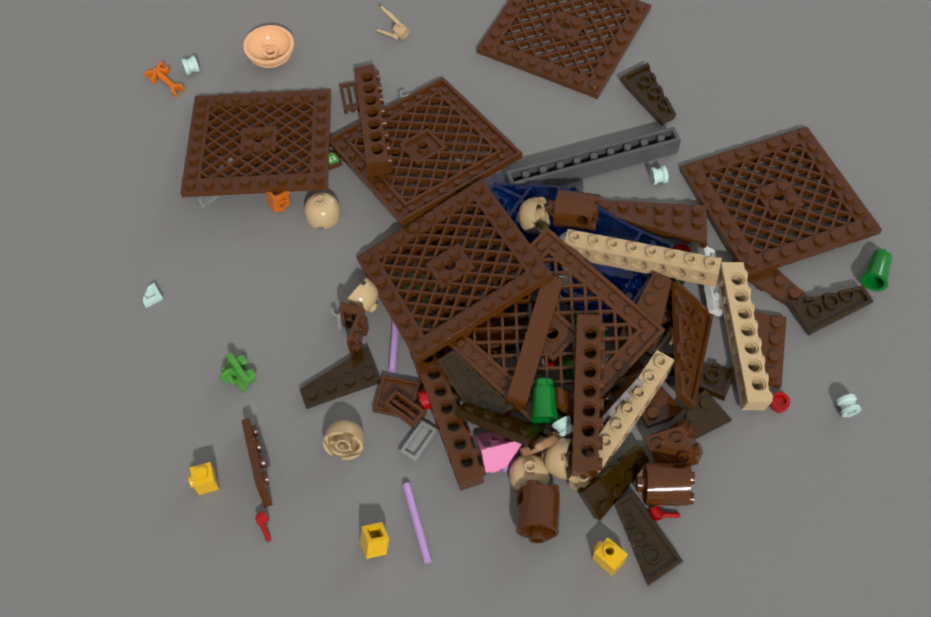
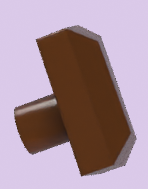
M556 387V407L574 420L573 391Z

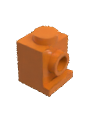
M289 191L279 192L276 196L272 192L265 193L267 205L275 213L283 212L290 205Z

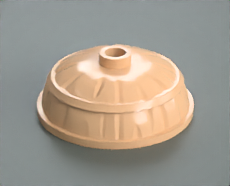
M276 25L262 26L247 35L243 44L244 52L254 64L260 67H278L290 58L294 48V39L291 33L283 27Z

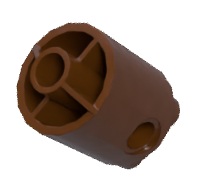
M558 189L556 199L549 200L548 215H551L554 219L553 225L555 227L595 231L599 213L600 194Z
M645 462L643 468L636 475V492L645 505L688 506L694 504V493L691 492V485L695 484V472H692L691 465L687 463Z
M528 480L527 485L518 489L517 534L528 538L529 542L537 544L544 543L558 536L560 513L559 486L557 484H539L537 480Z

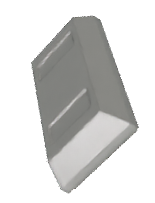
M422 420L399 450V453L417 462L438 432V429Z

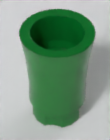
M878 249L870 257L866 271L861 277V284L866 289L883 291L888 287L892 254L886 249Z
M539 378L534 380L530 421L536 424H552L559 420L553 379Z

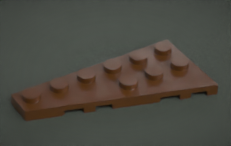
M600 200L598 218L614 223L618 221L627 223L628 227H642L643 231L667 238L677 237L683 239L685 243L690 244L692 241L699 243L700 247H707L706 205Z
M676 280L671 282L676 397L690 408L695 406L713 314L709 313L708 309Z

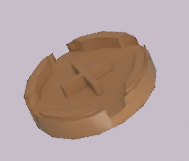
M547 432V437H538L528 447L522 445L519 448L521 455L528 456L554 445L559 440L557 432Z

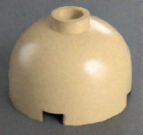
M317 192L311 195L304 205L305 219L314 228H330L340 219V205L336 198L329 193Z
M544 197L527 199L521 204L519 212H517L518 223L529 234L540 235L546 227H550V215H548V210H546L545 206L548 203Z
M365 278L364 281L367 283L365 285L360 283L347 301L363 307L365 314L368 312L372 314L379 305L376 303L379 298L378 289L371 280Z
M338 420L326 430L323 447L329 455L333 457L334 454L340 455L342 460L357 458L361 455V451L364 448L365 436L363 430L353 421Z
M559 438L554 445L543 450L542 459H544L545 466L550 475L558 479L569 480L572 475L573 439Z
M536 454L521 455L513 461L509 470V482L515 491L527 485L528 480H537L539 484H549L550 473L547 471L545 461L541 456Z

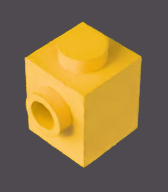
M211 462L190 467L189 484L191 488H195L199 495L219 490L216 472Z
M379 522L362 526L360 545L365 558L370 559L387 555L389 537L383 523Z
M607 538L604 542L600 540L595 545L592 559L613 576L626 561L628 554L610 538Z

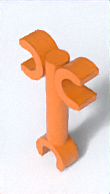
M163 61L157 64V68L155 67L144 73L145 78H149L151 84L155 83L159 78L171 89L174 97H178L177 90L185 92L182 84H175L166 76V74L170 73L169 66L165 67Z

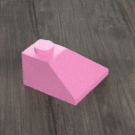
M491 431L474 435L480 460L484 465L486 473H495L502 468H506L522 445Z

